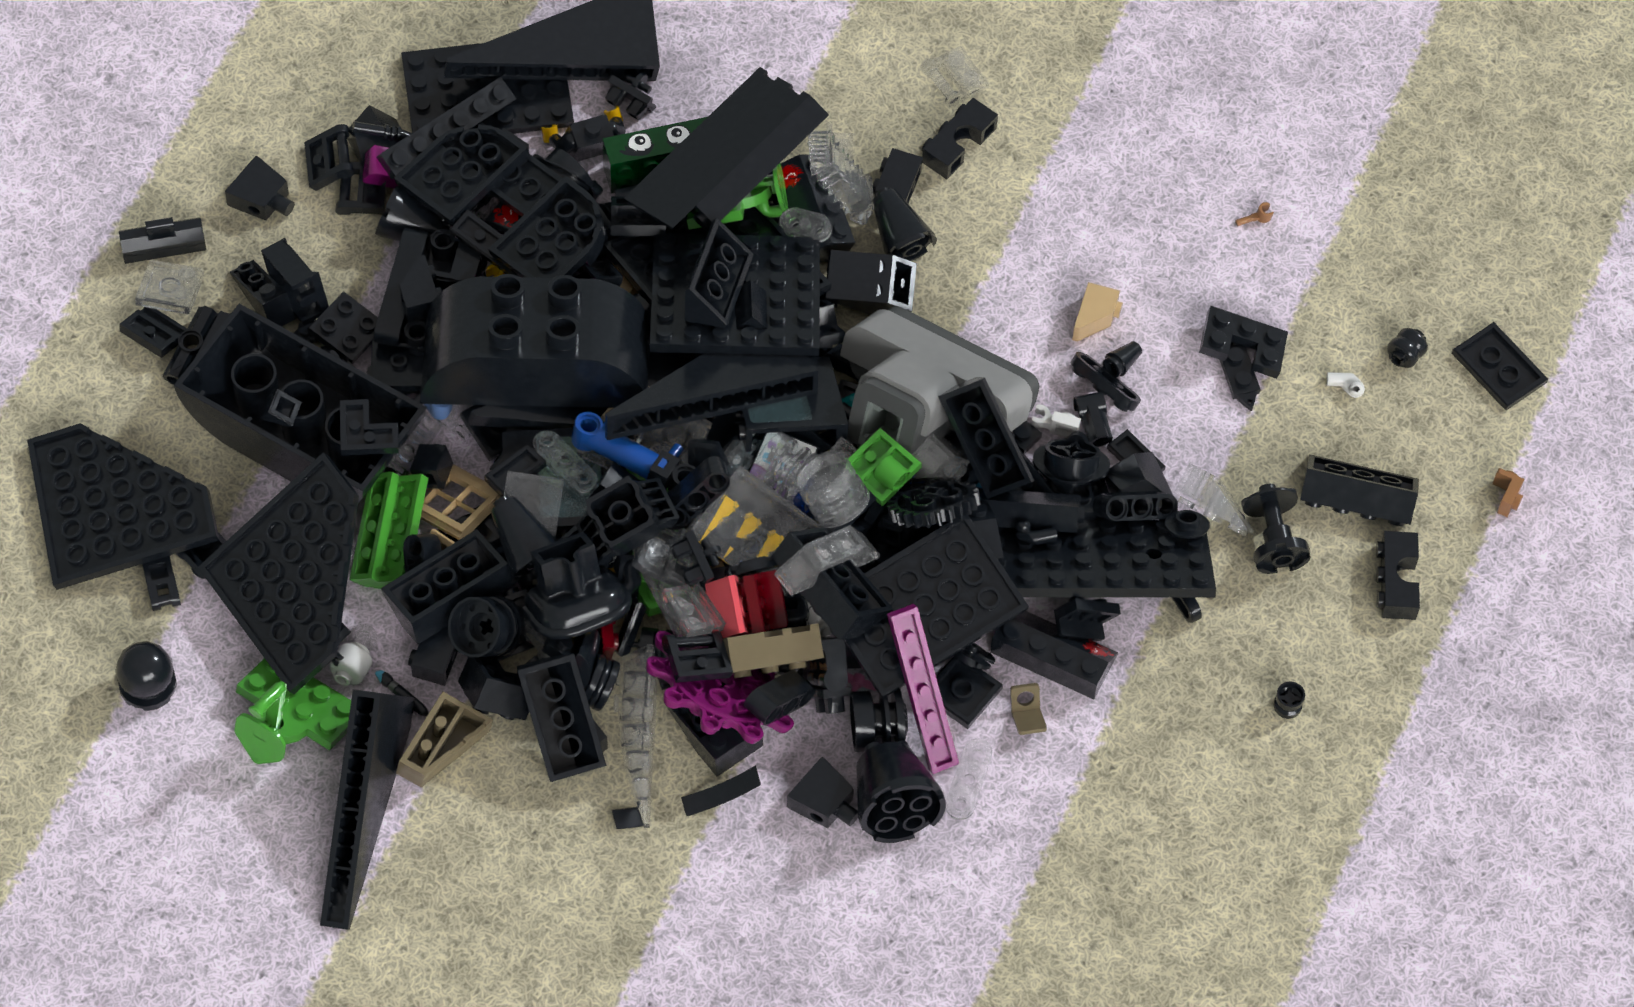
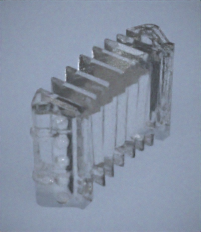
M831 130L812 131L808 135L807 142L811 175L817 174V182L822 181L823 189L828 188V196L834 194V203L839 201L840 209L844 208L845 215L850 214L851 221L865 225L873 214L872 210H874L872 202L874 199L872 177L869 174L863 175V169H859L858 164L854 165V159L849 161V153L844 155V148L839 149L840 142L835 143V135Z

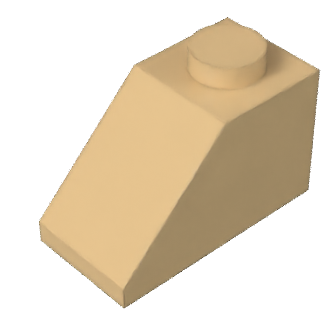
M1088 282L1074 326L1073 341L1078 342L1111 326L1114 317L1119 318L1123 302L1118 301L1120 290Z

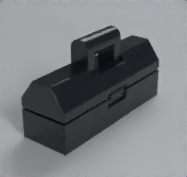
M173 217L145 221L146 226L119 230L125 264L206 250L201 217L173 221Z

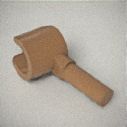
M1261 203L1256 213L1235 220L1236 225L1240 226L1257 220L1261 223L1269 222L1274 212L1265 213L1269 209L1270 203Z

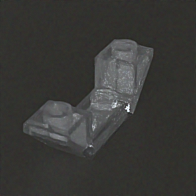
M849 525L807 543L784 563L774 575L792 596L813 587L820 572L847 560H851L856 567L878 559L880 554L860 531Z

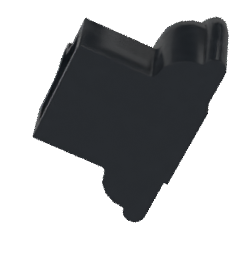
M584 532L530 552L537 585L527 593L525 606L522 607L521 614L541 636L554 640L581 636L617 621L630 610L632 597L629 590L605 565L598 564L595 545Z

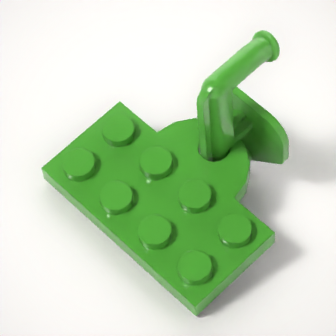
M781 163L773 169V174L767 175L721 222L728 223L743 220L744 209L756 207L764 216L770 218L789 215ZM772 193L777 194L779 205L769 206L768 199ZM690 211L687 214L688 228H701L694 220V214Z
M264 658L237 684L236 693L254 703V705L248 708L253 716L242 713L236 718L234 731L250 758L256 764L280 762L285 756L286 744L298 742L306 736L330 751L347 734L351 700L314 677L297 693H290L287 690V684L279 679Z

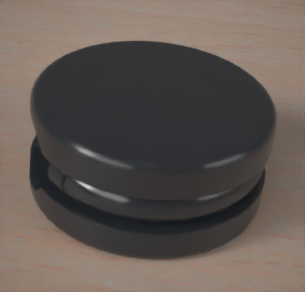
M597 654L590 680L584 688L589 707L596 711H600L606 704L620 671V663L618 661H611L602 654Z

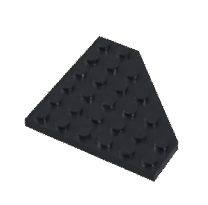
M81 423L27 439L51 578L56 590L219 541L211 495L206 486L185 478L183 474L167 466L163 467L155 463L151 458L135 450L132 451L122 446L121 443L103 434L100 435Z
M322 453L198 567L279 679L287 684V690L293 694L297 693L337 656L359 501L357 492L325 453Z

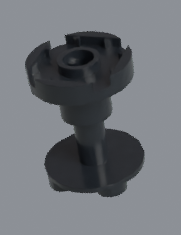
M1264 484L1259 487V492L1241 501L1242 509L1246 515L1255 518L1265 517L1267 528L1263 531L1265 543L1259 546L1253 555L1256 568L1261 573H1278L1277 568L1289 567L1290 571H1294L1307 564L1311 558L1310 547L1307 541L1302 538L1292 537L1291 528L1283 523L1281 515L1297 504L1298 496L1294 488H1276L1275 484Z

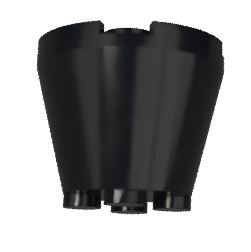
M901 740L881 744L879 742H872L866 745L864 748L865 752L861 755L856 765L858 819L862 830L872 835L874 841L897 843L915 838L914 833L922 830L929 824L935 826L944 815L946 800L941 787L911 750L908 743Z

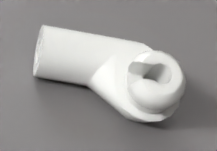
M1327 372V386H1340L1348 395L1354 398L1363 395L1364 385L1353 373Z

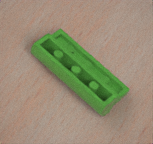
M382 472L366 494L349 580L365 587L381 589L405 574L403 543L409 535L418 534L428 477L423 474L399 476L394 472Z

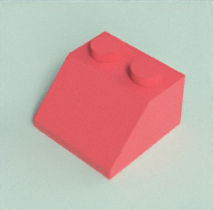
M736 575L706 583V591L702 592L705 609L709 608L711 620L707 621L709 632L720 631L723 639L753 634L752 628H749L746 622L747 599L742 597L740 587L743 579Z

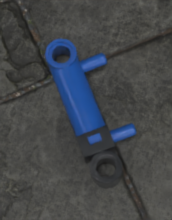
M583 412L576 417L571 435V442L574 447L581 451L593 450L646 480L660 478L665 489L668 488V492L695 469L694 466L689 464L679 465L680 459L678 457L682 453L683 447L678 443H675L669 452L663 450L659 455L626 436L607 440L605 438V421L603 423L602 419L595 413Z

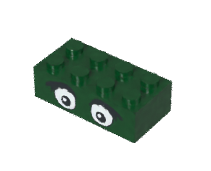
M707 117L603 138V168L611 194L615 193L617 189L639 184Z

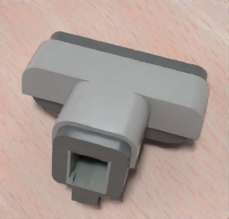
M894 306L889 310H877L848 330L844 336L840 356L849 361L852 372L859 380L848 421L847 438L850 442L858 445V449L881 428L917 458L950 432H955L938 396L955 385L975 377H985L1010 431H1013L1028 419L1029 412L1032 411L1036 403L1039 382L1034 374L902 307Z

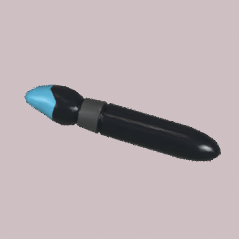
M382 670L375 672L380 683L395 695L415 698L413 710L422 716L429 714L427 707L396 682L389 673Z

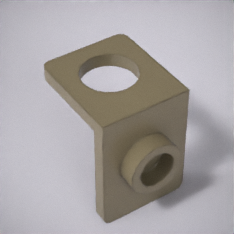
M1030 683L1011 686V713L1018 734L1046 732L1047 726L1040 709L1039 684ZM1028 691L1033 694L1032 700L1028 703L1017 701L1018 695L1022 692Z

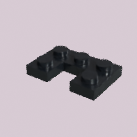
M1210 306L1206 315L1199 353L1225 361L1229 354L1230 344L1233 342L1255 350L1251 367L1252 371L1277 379L1281 372L1288 331Z

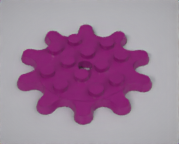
M694 621L688 622L685 629L686 636L708 634L702 624ZM659 631L655 635V646L667 656V653L662 648V637L672 634L666 631ZM703 646V647L679 648V651H684V650H696V649H708V648H710V647H709V646ZM651 656L647 659L646 671L651 676L665 680L671 686L663 694L664 704L672 709L689 708L692 714L701 718L700 728L704 733L712 735L719 731L721 727L726 729L732 727L741 734L747 743L756 744L763 738L764 733L760 725L764 724L744 707V702L753 690L775 679V675L778 674L777 672L762 674L761 669L751 670L752 676L734 678V673H732L730 678L676 683L668 656L666 658ZM786 715L765 726L779 733H787L793 728L794 721L790 716Z

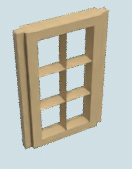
M453 464L445 487L453 481L466 489L455 499L442 492L443 489L426 488L431 492L424 498L420 519L460 540L470 534L491 513V510L495 507L493 503L501 496L484 480ZM472 492L486 499L476 510L462 503ZM437 495L452 502L442 513L428 506ZM458 506L472 513L462 524L448 517Z

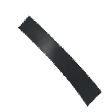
M756 765L720 784L681 797L686 816L694 815L729 802L760 786L761 782ZM639 807L612 810L616 829L644 826Z

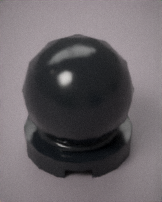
M149 641L133 643L122 651L117 661L115 672L120 694L129 706L132 705L144 711L159 709L167 704L177 687L172 659L160 645Z

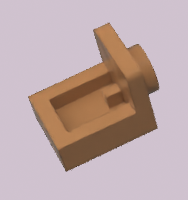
M1501 468L1498 469L1495 475L1493 485L1506 490L1497 513L1508 517L1511 509L1517 511L1522 501L1523 495L1519 493L1525 479L1519 477L1513 471Z

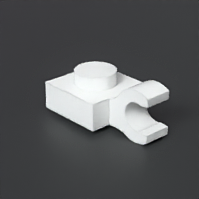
M1036 405L1035 413L1042 415L1043 418L1032 417L1031 425L1035 428L1049 429V433L1065 438L1072 432L1079 431L1081 418L1067 412L1060 413L1054 411L1052 415L1046 406Z

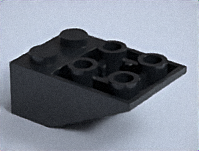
M830 250L826 278L831 283V289L824 294V300L827 299L830 302L868 315L873 314L877 310H889L894 306H899L912 312L917 263L894 255Z
M667 707L695 751L716 777L763 746V738L756 744L747 743L741 734L732 727L729 729L721 727L715 734H706L700 728L701 718L692 714L689 708L672 709Z

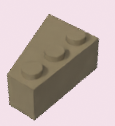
M819 623L723 639L734 678L752 676L751 670L761 669L762 674L779 672L778 666L787 664L789 665V670L805 668L806 661L824 658Z
M442 691L399 760L396 774L422 788L489 733L493 719Z

